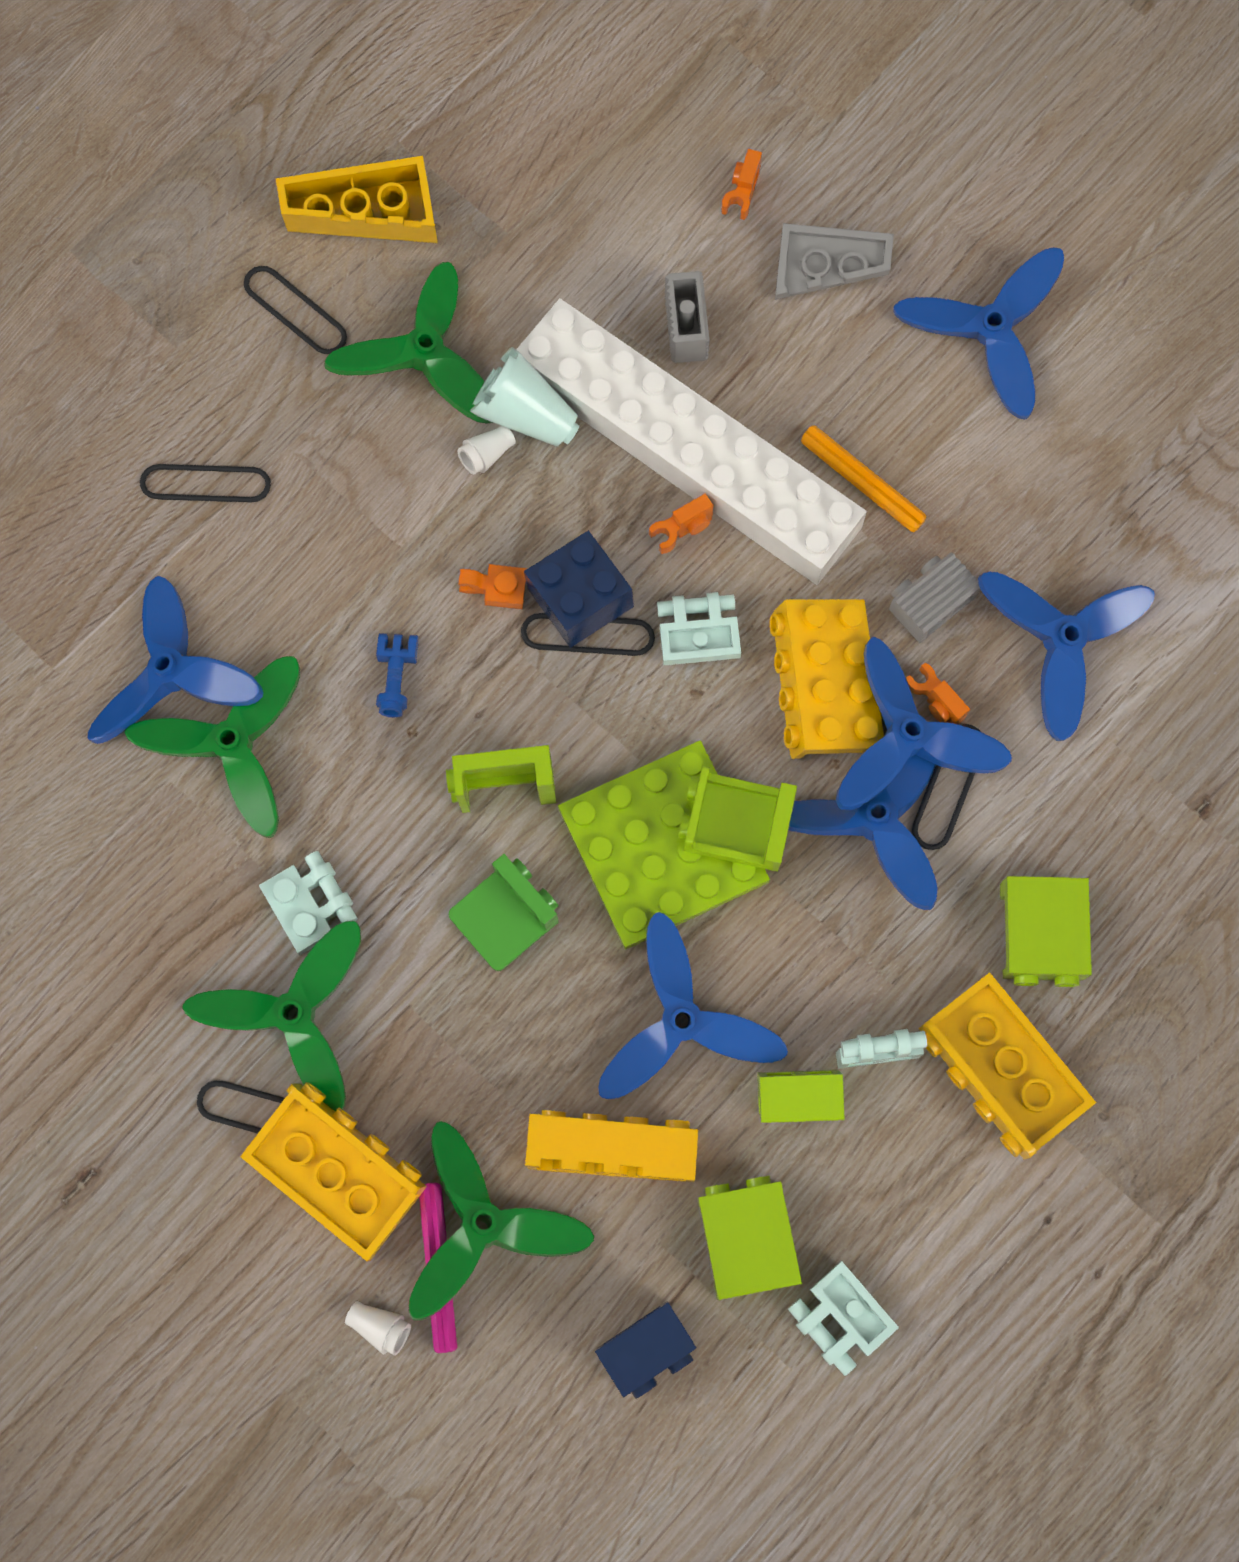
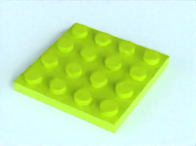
M701 740L558 805V810L625 950L646 940L647 927L655 913L661 912L667 915L675 926H678L770 882V878L763 868L683 851L686 839L679 838L678 835L683 814L691 815L694 801L687 799L691 777H700L702 766L710 767L709 772L717 774Z

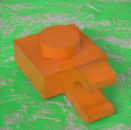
M748 149L744 163L737 162L732 178V184H736L737 188L724 195L721 208L722 214H727L730 205L738 204L742 207L740 219L745 220L747 218L750 202L760 174L762 152Z
M705 493L673 511L672 517L652 524L649 528V536L651 538L660 533L666 534L669 537L667 541L659 545L660 553L666 554L672 551L676 545L677 537L681 538L688 533L696 535L705 530L712 520L713 504Z
M489 564L488 575L471 569H460L459 592L485 594L484 603L486 606L523 609L526 587L524 571L527 568Z
M923 663L919 669L925 676L926 682L917 683L910 675L906 677L912 694L926 695L928 697L929 710L937 721L959 725L965 720L970 708L945 680L941 682L937 678L934 669L929 664Z

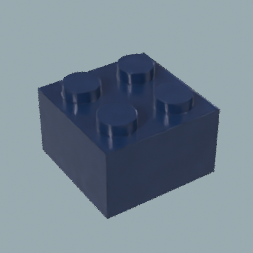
M589 530L524 571L529 592L570 648L634 607L632 588Z
M666 1301L596 1348L595 1353L622 1397L624 1398L632 1393L634 1398L637 1399L657 1385V1381L654 1378L656 1375L667 1368L671 1374H674L691 1363L694 1359L690 1353L697 1347L670 1304Z

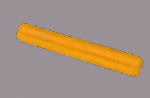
M812 425L805 431L801 439L805 447L909 531L915 532L923 525L927 517L923 511L820 428Z

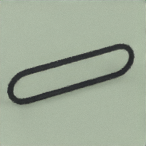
M258 266L248 271L243 284L249 296L312 348L322 354L329 355L333 351L344 347L347 334L343 326L278 272L268 266ZM261 271L273 275L340 331L342 336L340 343L331 349H324L317 345L251 290L249 281L252 275Z
M156 464L146 468L140 478V488L143 493L149 498L158 500L251 503L265 498L271 487L268 474L256 467ZM155 470L248 472L260 474L265 480V488L261 494L253 497L156 494L147 489L145 481L147 476Z
M536 613L527 617L521 627V637L525 644L538 650L638 656L647 653L655 641L652 627L647 622L639 619L616 618L610 623L643 626L649 633V641L640 650L578 646L570 648L563 645L533 643L527 636V627L535 619H549L546 613Z
M962 724V725H961V726H964V727H967V728H971V729H974V730H977V731L981 732L978 728H976V727L973 726V725H969V724ZM935 766L912 827V834L922 848L936 850L948 843L975 773L969 772L942 841L937 844H927L919 837L918 826L941 770L940 766Z
M214 1080L208 1082L199 1091L197 1107L202 1116L211 1121L258 1134L262 1128L207 1112L203 1105V1097L206 1091L212 1087L219 1086L282 1103L285 1098L230 1082Z

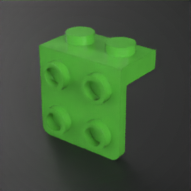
M505 854L492 863L494 873L449 910L450 920L495 971L504 970L559 923L557 913L554 911L559 906L553 897L544 888L538 892L528 881L532 874L518 858L511 862Z

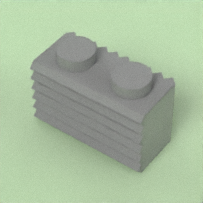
M700 271L670 273L665 277V306L671 361L674 363L705 361L709 355L710 339L703 273Z
M949 553L942 560L935 556L920 570L923 574L913 583L909 579L905 580L891 594L894 599L889 608L890 612L919 643L923 642L973 601L981 590L976 577L971 574L970 570L966 569L964 564H961L954 553Z

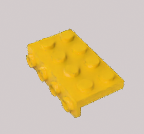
M785 599L772 613L769 628L771 635L775 636L777 651L774 656V667L776 672L780 673L779 705L781 710L785 712L784 743L786 748H789L791 758L801 759L806 754L864 753L884 737L880 709L871 691L864 664V649L870 640L865 599Z
M990 972L918 1028L920 1031H925L927 1051L933 1057L941 1056L949 1066L946 1073L951 1081L960 1090L966 1088L976 1100L973 1103L976 1112L986 1123L994 1122L1003 1134L999 1137L1000 1141L1014 1157L1020 1155L1023 1160L1031 1158L1042 1146L1097 1103Z
M308 1082L304 1086L292 1083L286 1090L289 1094L240 1157L365 1261H371L427 1186L419 1180L422 1174L407 1161L402 1160L398 1163L387 1154L390 1148L381 1139L373 1134H369L366 1137L355 1128L358 1122L349 1113L341 1108H337L334 1111L323 1102L326 1096L314 1085Z

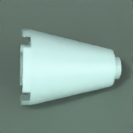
M513 347L509 348L500 359L505 362L503 368L498 367L496 370H492L473 402L475 406L470 412L480 418L556 447L562 442L569 444L579 429V425L575 423L578 415L519 351Z

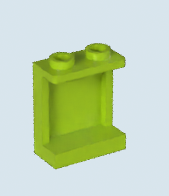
M549 745L452 756L453 769H446L448 793H451L452 803H459L462 813L470 812V790L536 782L541 805L556 803Z
M702 766L700 777H691L687 799L694 801L691 815L683 814L678 837L686 839L683 851L778 872L782 862L797 786L787 783H781L780 788L712 774L709 772L710 767Z
M1007 876L1000 883V900H1005L1006 968L1002 970L1003 979H1014V985L1037 986L1039 985V980H1054L1056 987L1080 986L1079 981H1083L1092 975L1089 878Z
M770 1175L745 1180L747 1188L730 1191L729 1183L704 1188L706 1196L698 1197L717 1300L802 1284L781 1181L771 1183Z

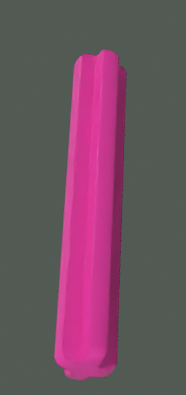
M426 1183L427 1187L419 1197L426 1265L436 1251L447 1241L442 1186L439 1183ZM453 1298L440 1311L431 1316L433 1347L436 1353H448L457 1349Z

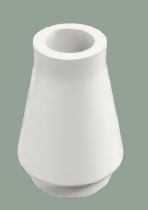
M500 426L497 429L464 440L463 446L458 448L457 452L463 466L471 474L475 475L478 472L485 473L516 441L509 428Z
M356 1301L351 1306L345 1319L346 1325L358 1332L383 1355L387 1352L397 1355L407 1341L411 1330V1324L404 1321V1315L367 1306L359 1301Z

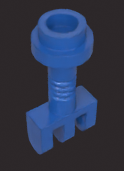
M379 633L376 657L378 662H388V675L385 692L377 695L376 706L379 708V713L383 716L400 717L403 711L407 709L408 699L401 694L404 663H417L418 635H410L408 649H403L402 634H394L393 648H387L388 635Z

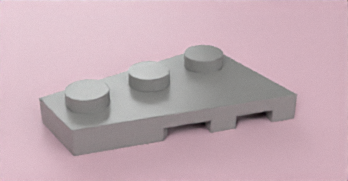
M783 223L775 300L889 275L894 234Z

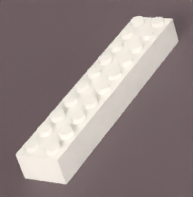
M558 299L516 349L573 409L578 418L693 499L706 493L713 504V513L814 584L818 585L862 529L867 513L865 509L562 299Z

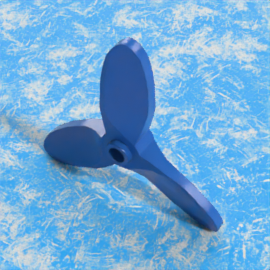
M1055 247L1044 249L1026 261L1006 281L993 304L983 307L949 299L915 297L897 302L894 305L893 312L903 323L926 332L977 339L985 346L988 372L999 398L1012 415L1025 420L1029 418L1034 408L1035 385L1026 352L1012 331V327L1030 315L1047 297L1055 285L1063 268V250Z
M986 572L979 575L978 584L985 597L1004 616L1043 641L1044 647L1047 650L1041 673V706L1047 731L1056 741L1068 739L1078 727L1085 700L1086 670L1082 649L1086 643L1108 637L1140 618L1153 603L1155 597L1154 590L1142 585L1119 589L1092 601L1074 615H1064L1033 590L1004 574Z
M157 576L146 587L142 609L143 635L151 658L143 672L114 697L91 724L87 738L95 744L113 739L130 725L137 722L157 702L172 692L183 690L202 701L219 705L248 706L258 702L263 697V690L252 675L232 664L209 657L187 656L188 627L180 595L166 578Z
M876 637L870 638L864 649V664L871 691L884 719L887 732L882 739L859 757L842 780L836 794V803L841 810L859 808L880 794L900 773L908 758L914 755L940 767L983 774L1003 770L1012 761L1010 751L1003 743L993 737L954 723L927 722L920 716L904 672L894 654L883 641Z
M917 755L909 757L900 773L880 794L856 809L841 810L837 806L836 800L811 799L794 801L789 831L811 835L864 836L872 841L880 866L898 892L910 904L919 909L931 910L937 900L938 887L930 862L917 839L898 819L918 800L927 786L936 764Z
M661 912L655 913L647 927V960L652 982L664 1011L660 1021L634 1036L611 1060L600 1077L599 1095L605 1099H615L632 1092L647 1082L666 1064L681 1041L690 1039L718 1054L738 1060L773 1063L785 1058L788 1054L786 1044L769 1029L735 1015L700 1011L698 1006L693 1003L692 973L687 951L679 931L667 915ZM679 1013H684L688 1017L689 1022L685 1028H679L675 1024V1017Z

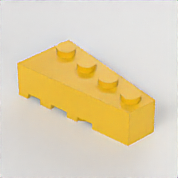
M423 156L275 178L281 215L288 232L438 243Z
M542 1110L541 1115L529 1114L525 1166L529 1170L694 1182L698 1129H690V1122L683 1120H665V1126L648 1125L649 1119L642 1117H624V1122L607 1121V1115L584 1113L583 1118L566 1117V1112Z

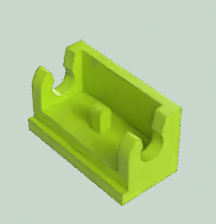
M839 1070L757 1072L758 1106L761 1123L845 1120L843 1074Z

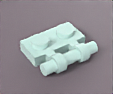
M718 592L706 593V597L684 599V595L672 596V600L657 602L658 617H674V623L660 624L663 666L741 658L737 617H721V611L735 610L734 594L719 596ZM708 612L709 619L687 621L686 614Z
M315 851L305 857V861L311 870L306 876L301 877L296 867L292 865L259 885L299 955L312 949L331 930L327 922L330 919L338 916L341 923L358 919L351 908L353 901L347 892L343 893L333 877L336 872L330 862H324L319 851ZM319 885L329 900L327 904L320 908L310 893L311 890Z
M908 1029L894 1030V1034L871 1038L870 1034L857 1035L855 1039L841 1041V1048L836 1052L838 1069L920 1058L924 1055L923 1048L927 1047L925 1031L909 1033Z
M842 1261L809 1289L819 1300L820 1304L813 1310H810L799 1298L788 1308L789 1312L798 1321L796 1324L797 1328L803 1335L808 1333L823 1350L821 1356L829 1365L834 1363L844 1376L857 1366L847 1354L851 1347L856 1344L866 1356H869L899 1328ZM829 1314L846 1332L837 1341L821 1323Z

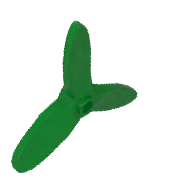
M450 262L440 263L428 276L418 300L414 330L409 334L357 342L333 351L325 359V369L338 375H373L408 368L422 371L436 392L459 412L479 423H493L470 412L475 406L473 402L485 381L465 359L443 345V339L450 327L458 296V276L456 269Z
M293 656L278 658L258 673L254 678L262 687L263 697L258 702L248 706H233L226 721L211 724L179 718L148 719L130 725L125 730V735L136 747L162 755L218 757L223 763L229 789L241 814L256 833L266 838H272L278 829V808L270 781L263 767L251 751L253 741L274 724L289 703L298 685L300 666L297 659ZM235 739L232 744L227 745L229 741Z
M346 921L336 925L326 933L299 966L288 993L275 997L249 990L226 989L207 991L188 998L183 1003L182 1009L192 1020L221 1029L253 1031L278 1028L283 1031L293 1064L303 1085L308 1082L324 1093L326 1098L323 1102L334 1111L337 1108L344 1109L346 1092L340 1066L330 1044L314 1022L315 1010L336 991L350 970L361 944L360 926L355 921ZM297 1007V1017L294 1020H289L288 1012L290 1009Z
M439 1121L432 1131V1154L443 1188L462 1221L460 1229L436 1251L420 1274L409 1299L408 1312L410 1318L413 1320H423L440 1311L467 1282L485 1248L496 1245L525 1255L544 1257L568 1256L586 1250L593 1243L594 1235L591 1229L583 1222L553 1211L533 1208L499 1210L490 1202L480 1167L464 1138L450 1124ZM476 1222H484L488 1229L482 1230L478 1228Z

